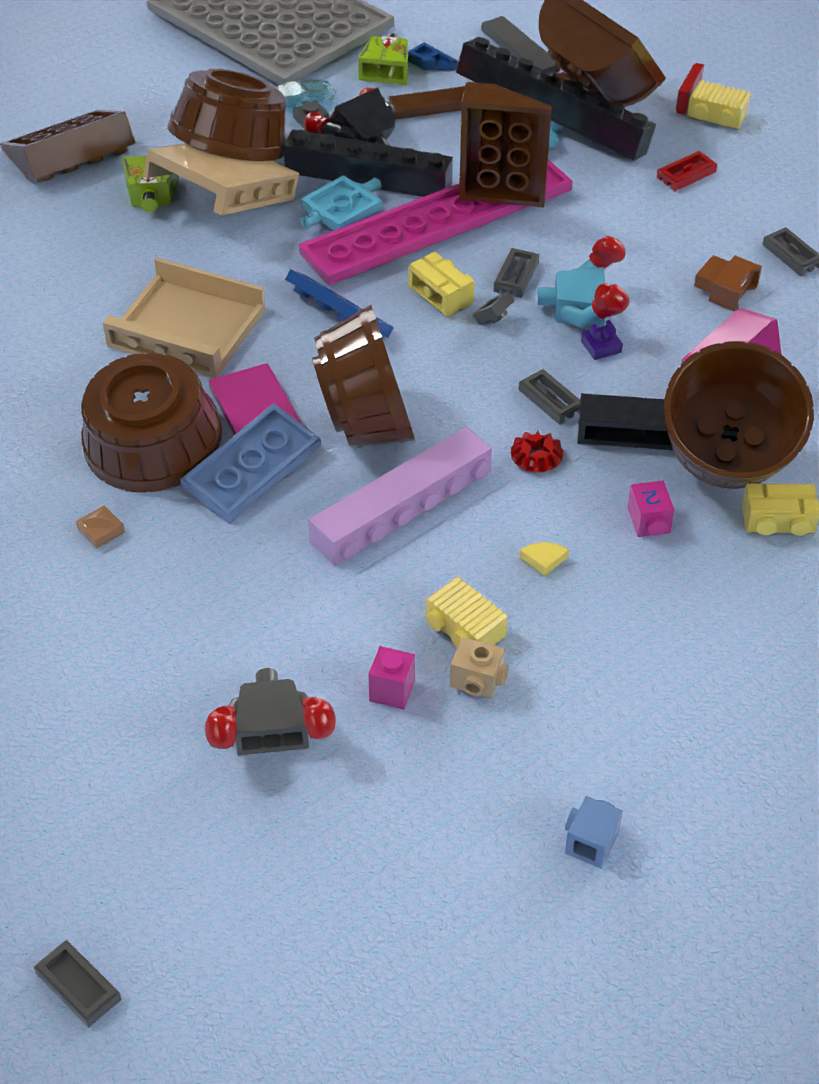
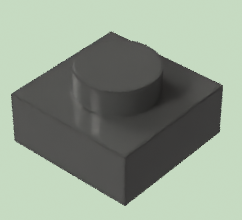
M317 101L306 102L301 106L293 108V118L303 128L304 119L310 112H319L324 118H329V113Z
M507 291L489 299L473 316L479 325L489 320L492 323H496L508 314L506 309L515 300Z

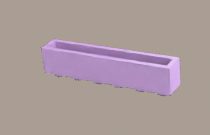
M464 427L309 518L310 543L334 566L345 559L354 557L360 550L374 542L380 541L385 535L398 527L405 526L411 519L426 510L433 509L438 503L449 496L458 494L464 487L474 481L484 478L491 472L492 448L469 428Z

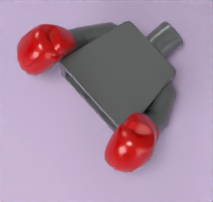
M263 668L256 672V682L241 685L239 697L232 699L229 705L213 710L205 722V736L211 747L228 749L233 747L236 741L237 756L308 749V735L316 740L332 735L335 730L336 715L333 707L326 700L319 697H309L305 692L297 691L293 680H278L276 670Z

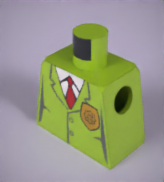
M389 33L386 37L372 36L358 56L359 80L407 85L408 40L399 38L394 33Z
M147 156L122 157L131 206L141 207L146 212H153L158 206L172 204L179 175L174 173L145 178L144 171Z

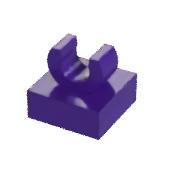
M607 320L606 325L602 327L592 324L590 330L581 333V342L593 360L622 353L623 343L616 335V328L610 320Z

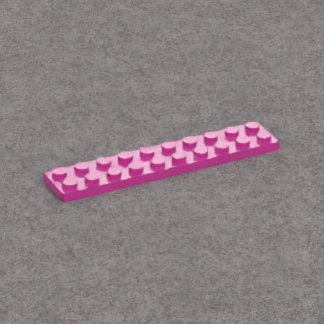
M549 159L545 201L571 191L573 181ZM459 184L303 242L299 244V254L329 286L530 206L459 200Z

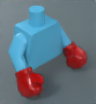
M605 236L599 239L593 245L589 259L580 267L556 273L555 287H538L537 305L555 306V320L558 323L572 324L579 328L591 327L592 324L602 327L605 324V318L621 314L625 311L630 303L628 294L617 284L609 285L605 283L604 273L607 267L613 263L621 262L625 258L626 249L621 241L612 236Z

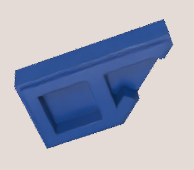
M425 42L408 51V62L423 70H457L458 60Z

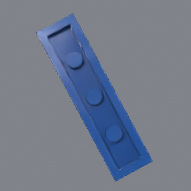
M290 269L285 278L286 281L295 285L294 292L308 299L310 295L315 297V304L331 312L332 308L337 310V317L341 320H345L357 313L358 310L363 309L309 276ZM376 317L381 335L389 338L394 327Z

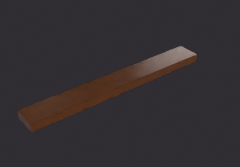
M556 73V76L564 80H570L563 73ZM465 86L389 96V103L395 107V119L461 110Z

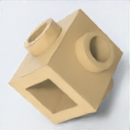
M462 637L450 666V687L465 691L470 695H480L492 699L497 686L503 687L508 675L509 665L504 664L505 648L497 647L488 642H480Z

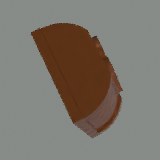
M544 0L539 14L538 28L541 41L548 48L546 54L556 61L555 64L564 71L563 74L570 80L577 82L580 88L598 92L601 94V98L609 102H618L627 107L647 98L666 79L659 66L636 35L584 0Z

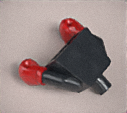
M378 87L375 89L364 88L360 90L359 96L337 105L330 118H324L319 112L307 114L304 119V130L311 133L330 134L335 137L359 139L364 142L383 143L390 146L387 139L395 128V107L385 100Z

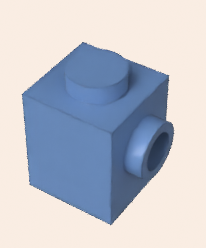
M585 796L580 808H573L568 816L565 830L568 831L565 854L602 869L619 834L623 810L615 808L607 801Z

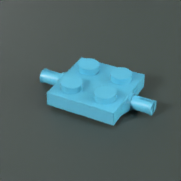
M343 175L301 198V208L309 213V215L301 218L302 226L305 229H309L317 223H324L335 231L382 210V201L372 195V192L381 188L379 179L376 180L375 177L365 184L353 182Z

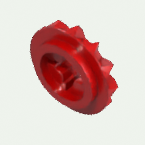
M537 430L535 434L531 435L528 432H524L522 437H515L513 446H511V458L523 470L535 473L547 472L556 468L561 463L563 449L561 448L560 440L553 439L551 433L541 435ZM538 447L543 448V451L537 450L536 452H533L531 454V449L536 450L538 449Z

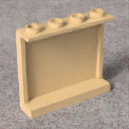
M187 143L148 149L144 171L145 178L175 173L216 193L213 211L222 216L294 200L299 178L298 172L274 161H249L225 157L201 150Z
M156 257L154 260L155 277L121 319L108 316L103 322L107 347L131 354H145L147 352L167 354L186 363L195 373L217 378L266 311L264 287Z

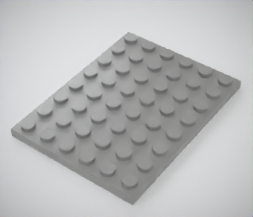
M147 0L148 10L284 88L322 66L329 64L359 45L364 44L372 36L382 34L394 26V16L363 0Z

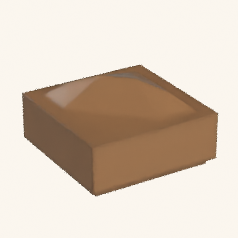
M105 505L76 521L77 529L96 549L125 532L124 524Z

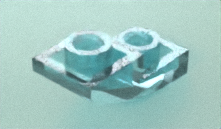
M298 80L275 87L285 96L286 106L291 108L305 104L309 98L317 102H323L324 99L334 101L336 90L325 80Z

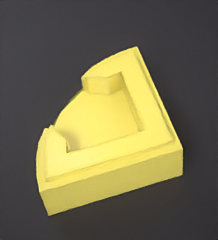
M533 543L520 549L519 558L546 576L568 558L569 549L555 543Z

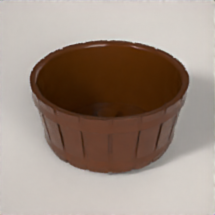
M227 69L194 71L185 80L177 104L171 112L167 129L179 140L210 153L241 160L274 161L284 156L283 145L286 141L285 110L287 104L285 96L279 90L255 76Z
M372 305L358 310L354 315L314 337L318 356L312 357L319 385L337 433L344 431L349 446L360 448L368 445L414 441L415 437Z
M745 341L723 342V344L716 343L702 348L700 352L696 351L680 364L681 367H678L672 375L668 384L669 388L666 390L664 418L673 451L679 462L689 473L712 486L740 489L745 488L747 483L759 484L766 481L796 458L810 436L809 432L812 430L814 421V409H812L814 404L809 386H806L807 382L795 366H792V363L787 358L760 344L746 343ZM728 425L731 429L736 427L739 430L736 434V441L732 442L729 438L724 440L721 437L724 433V426Z
M156 352L127 355V357L116 359L109 363L108 366L100 369L85 389L81 403L83 417L81 441L84 457L95 476L102 481L104 480L105 483L121 490L125 489V491L156 492L170 489L172 486L176 487L181 484L182 477L220 446L222 425L216 406L203 389L197 374L178 358ZM150 392L147 395L148 400L145 402L141 400L134 402L133 400L136 398L134 393Z

